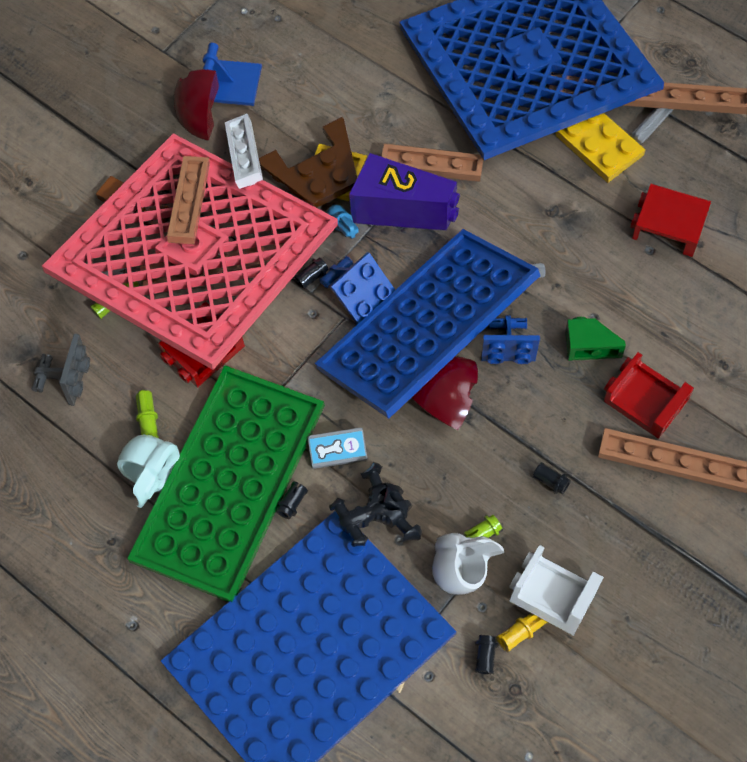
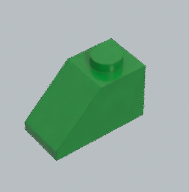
M575 317L567 320L565 336L568 361L623 357L626 347L625 341L597 319Z

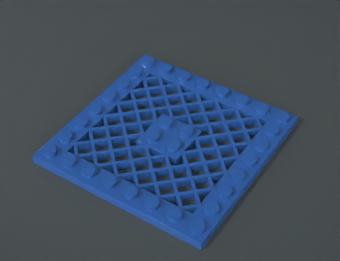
M456 0L400 21L402 33L483 160L580 123L641 97L648 96L664 88V81L602 0ZM528 1L536 2L539 4L538 6L528 4ZM544 5L554 6L555 8H545ZM507 9L517 11V14L509 13L506 11ZM560 9L571 10V13L560 11ZM523 13L532 14L534 16L533 18L523 16ZM539 16L550 18V20H540ZM486 17L496 19V21L491 22L485 19ZM555 20L564 21L566 25L555 23ZM502 21L511 22L512 25H511V26H509V25H504V24H501V22H502ZM572 23H573V24L582 25L583 27H582V29H581V28L572 27L571 25H572ZM518 24L528 26V29L518 28L517 26ZM466 25L475 28L474 30L464 29V26ZM480 29L488 30L491 32L490 34L480 32ZM550 32L560 33L561 36L558 37L549 34ZM443 33L453 35L451 39L442 37ZM496 33L506 34L507 36L506 38L495 35ZM567 35H568V36L577 37L578 39H577V41H576V40L567 39L566 37H567ZM459 37L469 39L468 42L458 41ZM583 39H586V40H591V41H595V42H594V45H593V44H589V43H584V42H582V41H583ZM475 41L483 42V43H485V45H484V46L476 45V44H474V42H475ZM491 44L496 45V49L490 48ZM561 48L572 49L573 51L572 53L561 51ZM453 49L463 51L462 55L452 53ZM578 51H581L590 54L589 57L583 55H578L577 53ZM469 53L478 54L480 56L479 58L469 57L468 55ZM599 55L607 58L605 61L594 58V56ZM485 57L495 58L496 60L495 62H491L484 59ZM562 61L568 62L567 65H563ZM573 63L579 65H584L585 67L584 69H580L572 66ZM464 65L474 67L473 71L462 68ZM590 67L601 69L602 71L601 73L589 71ZM479 70H488L490 74L479 73ZM610 71L619 75L618 77L606 75V72ZM551 72H555L563 75L562 78L551 76L550 74ZM496 73H501L507 75V77L505 79L501 77H496L495 75ZM575 76L579 77L580 79L577 82L573 80H568L567 77ZM585 79L596 81V86L585 84ZM531 80L539 82L540 86L530 85L528 83ZM474 81L485 83L484 87L473 84ZM546 84L557 86V90L547 89L545 86ZM494 85L502 88L500 91L490 89V86ZM563 88L574 90V94L564 93L562 90ZM507 89L518 91V94L514 95L506 92ZM524 93L535 95V98L530 99L523 97ZM485 98L496 100V102L492 104L484 102ZM540 98H549L552 99V102H543L540 101ZM502 102L513 104L512 108L500 105ZM518 106L530 108L529 112L517 110ZM496 114L506 116V121L495 119Z

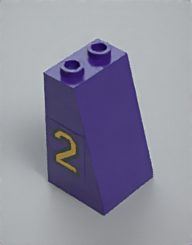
M371 153L349 194L351 216L356 224L447 231L450 222H455L459 213V208L456 206L460 193H457L456 181Z

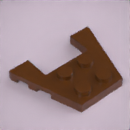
M343 117L323 126V133L332 147L290 168L286 166L277 150H274L259 158L261 170L267 171L275 181L283 183L290 189L291 193L316 208L351 191L357 180V174Z

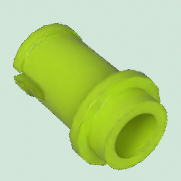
M486 515L484 516V521L465 531L464 535L467 538L498 536L502 526L494 515L490 517Z

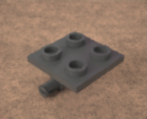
M79 334L73 335L64 368H50L53 357L49 354L47 356L46 354L41 355L39 367H36L34 370L35 380L31 388L33 391L41 393L43 392L46 379L60 380L59 383L68 404L71 406L75 405L76 398L81 397L83 391V374L87 373L90 367V357L86 354V346L83 345Z

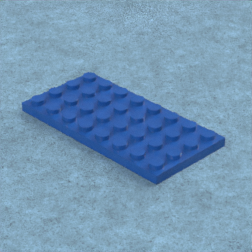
M462 229L315 362V365L321 373L389 419L540 277L539 269Z

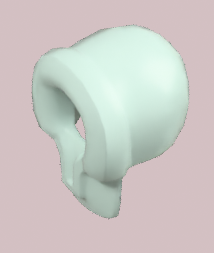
M143 434L131 439L122 449L117 466L126 478L135 483L133 494L139 502L137 507L142 508L154 492L160 493L176 461L180 457L177 445L152 435Z

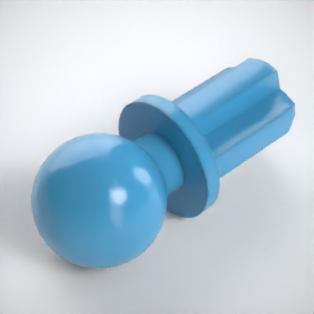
M341 205L331 206L327 213L338 219V226L335 229L341 231L350 239L355 238V234L359 232V229L354 224L352 216Z

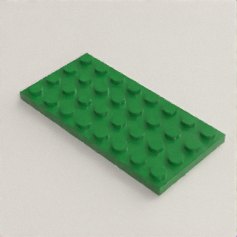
M225 365L127 560L132 564L224 601L233 602L276 513L277 503L282 500L308 444V436L312 435L325 407L324 401Z

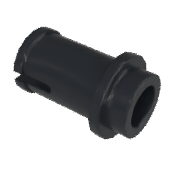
M320 257L318 259L313 258L309 266L294 276L303 289H306L308 285L321 275L325 276L329 270L327 264Z
M542 462L533 473L534 479L554 489L553 493L555 494L558 492L564 494L571 482L567 478V474L561 475Z
M292 482L282 501L277 503L276 512L285 519L296 516V509L308 492L307 488L302 484L297 488L298 482Z
M479 635L478 641H475V645L478 646L475 672L488 675L494 674L495 648H498L499 644L496 643V637Z

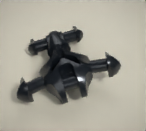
M373 462L366 471L360 473L363 479H369L372 486L368 489V503L363 507L357 506L349 511L344 504L345 499L336 498L329 505L330 511H336L339 516L340 528L347 534H350L353 539L352 547L365 546L369 538L363 535L360 528L369 526V523L372 521L380 522L390 528L396 525L404 534L402 542L420 540L422 535L421 527L419 525L412 527L406 520L407 512L412 507L410 500H404L402 497L404 491L400 486L388 482L382 483L379 474L383 466L377 462Z

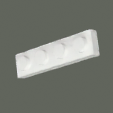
M248 114L225 122L235 182L239 189L254 185L263 180L251 120Z

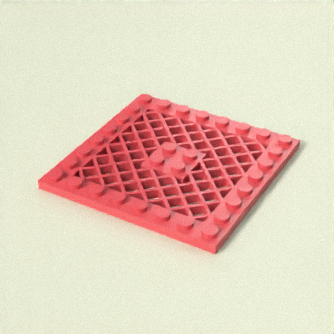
M173 133L42 267L46 274L214 370L338 226V219L264 180L239 189L235 182L231 163ZM183 156L208 157L210 162L206 182L208 188H205L203 197H210V202L202 203L201 212L212 211L213 215L199 218L195 244L168 243L167 235L164 237V233L168 232L170 222L162 223V219L171 217L173 207L160 209L162 204L174 203L175 188H177L179 178L174 179L173 175L180 174ZM172 189L171 194L158 195V191ZM228 194V199L214 201V196ZM248 205L249 210L235 212L234 207ZM156 206V210L142 212L143 207ZM231 209V213L218 215L216 213V210ZM269 216L270 221L259 223L255 221V218ZM158 219V224L144 226V221ZM251 219L252 224L237 225V221ZM233 222L234 227L219 229V224ZM140 223V227L126 229L125 224ZM290 227L291 232L277 234L276 229ZM272 230L273 235L258 236V232ZM160 233V238L146 240V235ZM254 233L255 238L240 240V235ZM236 236V241L229 242V237ZM142 237V241L128 243L127 238ZM123 239V244L109 246V241ZM279 243H285V244L280 248ZM275 244L276 249L274 250H261V246ZM257 247L256 253L243 254L242 249ZM155 249L156 254L148 255V250ZM144 251V256L130 258L129 253ZM239 251L237 256H224V252ZM125 253V259L111 261L112 255ZM220 253L221 258L215 259ZM106 256V262L93 264V258ZM270 260L266 265H264V261ZM161 262L165 264L163 268L150 269V264ZM260 262V267L246 269L245 264ZM146 265V270L132 272L131 267ZM241 265L242 270L227 272V267ZM223 267V273L208 274L210 269ZM127 268V273L113 275V270ZM108 271V276L102 272ZM204 271L205 276L199 277V275ZM189 273L192 274V275H194V276H196V277H195V278H190ZM186 275V279L171 281V276ZM167 277V282L152 283L154 278ZM248 278H254L250 283L248 282ZM244 279L245 285L230 287L229 281ZM148 280V285L134 287L133 282ZM223 282L226 284V288L211 290V284ZM123 283H129V288L123 285ZM207 285V291L192 293V287ZM188 288V294L173 295L174 290ZM169 291V297L155 299L154 297L156 293ZM143 295H150V300ZM232 296H238L233 302ZM228 297L229 303L214 305L213 299ZM209 300L210 306L195 308V302ZM190 303L191 309L176 312L175 306ZM165 307H171L172 312L165 309ZM222 314L220 318L216 320V315ZM212 315L213 322L197 324V318ZM187 319H193V324H191L190 322H188V321H186V320H187Z

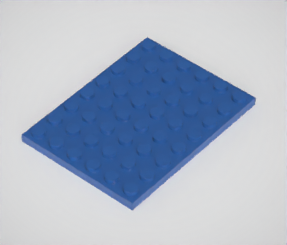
M336 511L236 595L233 602L229 601L161 660L163 665L245 762H318L456 635L455 629L369 539L366 541L365 546H351L353 539L350 534H347L340 528L339 516Z

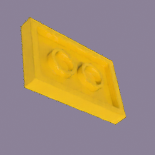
M605 113L556 132V137L607 183L645 154V149Z

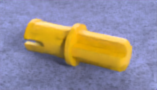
M532 613L523 619L519 617L512 627L497 636V641L504 651L509 652L525 639H531L533 633L545 625L547 621Z

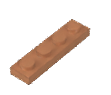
M384 144L381 157L444 178L477 182L481 180L483 158L479 154Z
M183 156L167 233L168 243L195 244L210 166L208 157Z

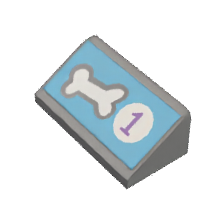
M363 428L308 436L313 469L368 460Z

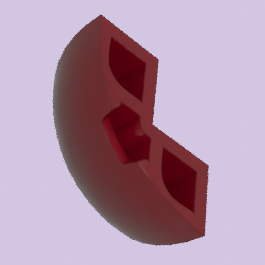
M215 70L190 71L186 78H179L174 90L175 114L180 124L189 133L209 141L214 127L211 108L219 88L218 78Z
M455 356L412 399L438 420L459 430L473 402L469 396L471 389L478 382L476 362L471 359Z

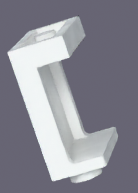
M539 545L534 554L529 552L522 564V568L525 569L523 574L517 572L509 587L514 590L510 602L574 636L604 577L593 572L587 581L543 558L542 553L545 547Z

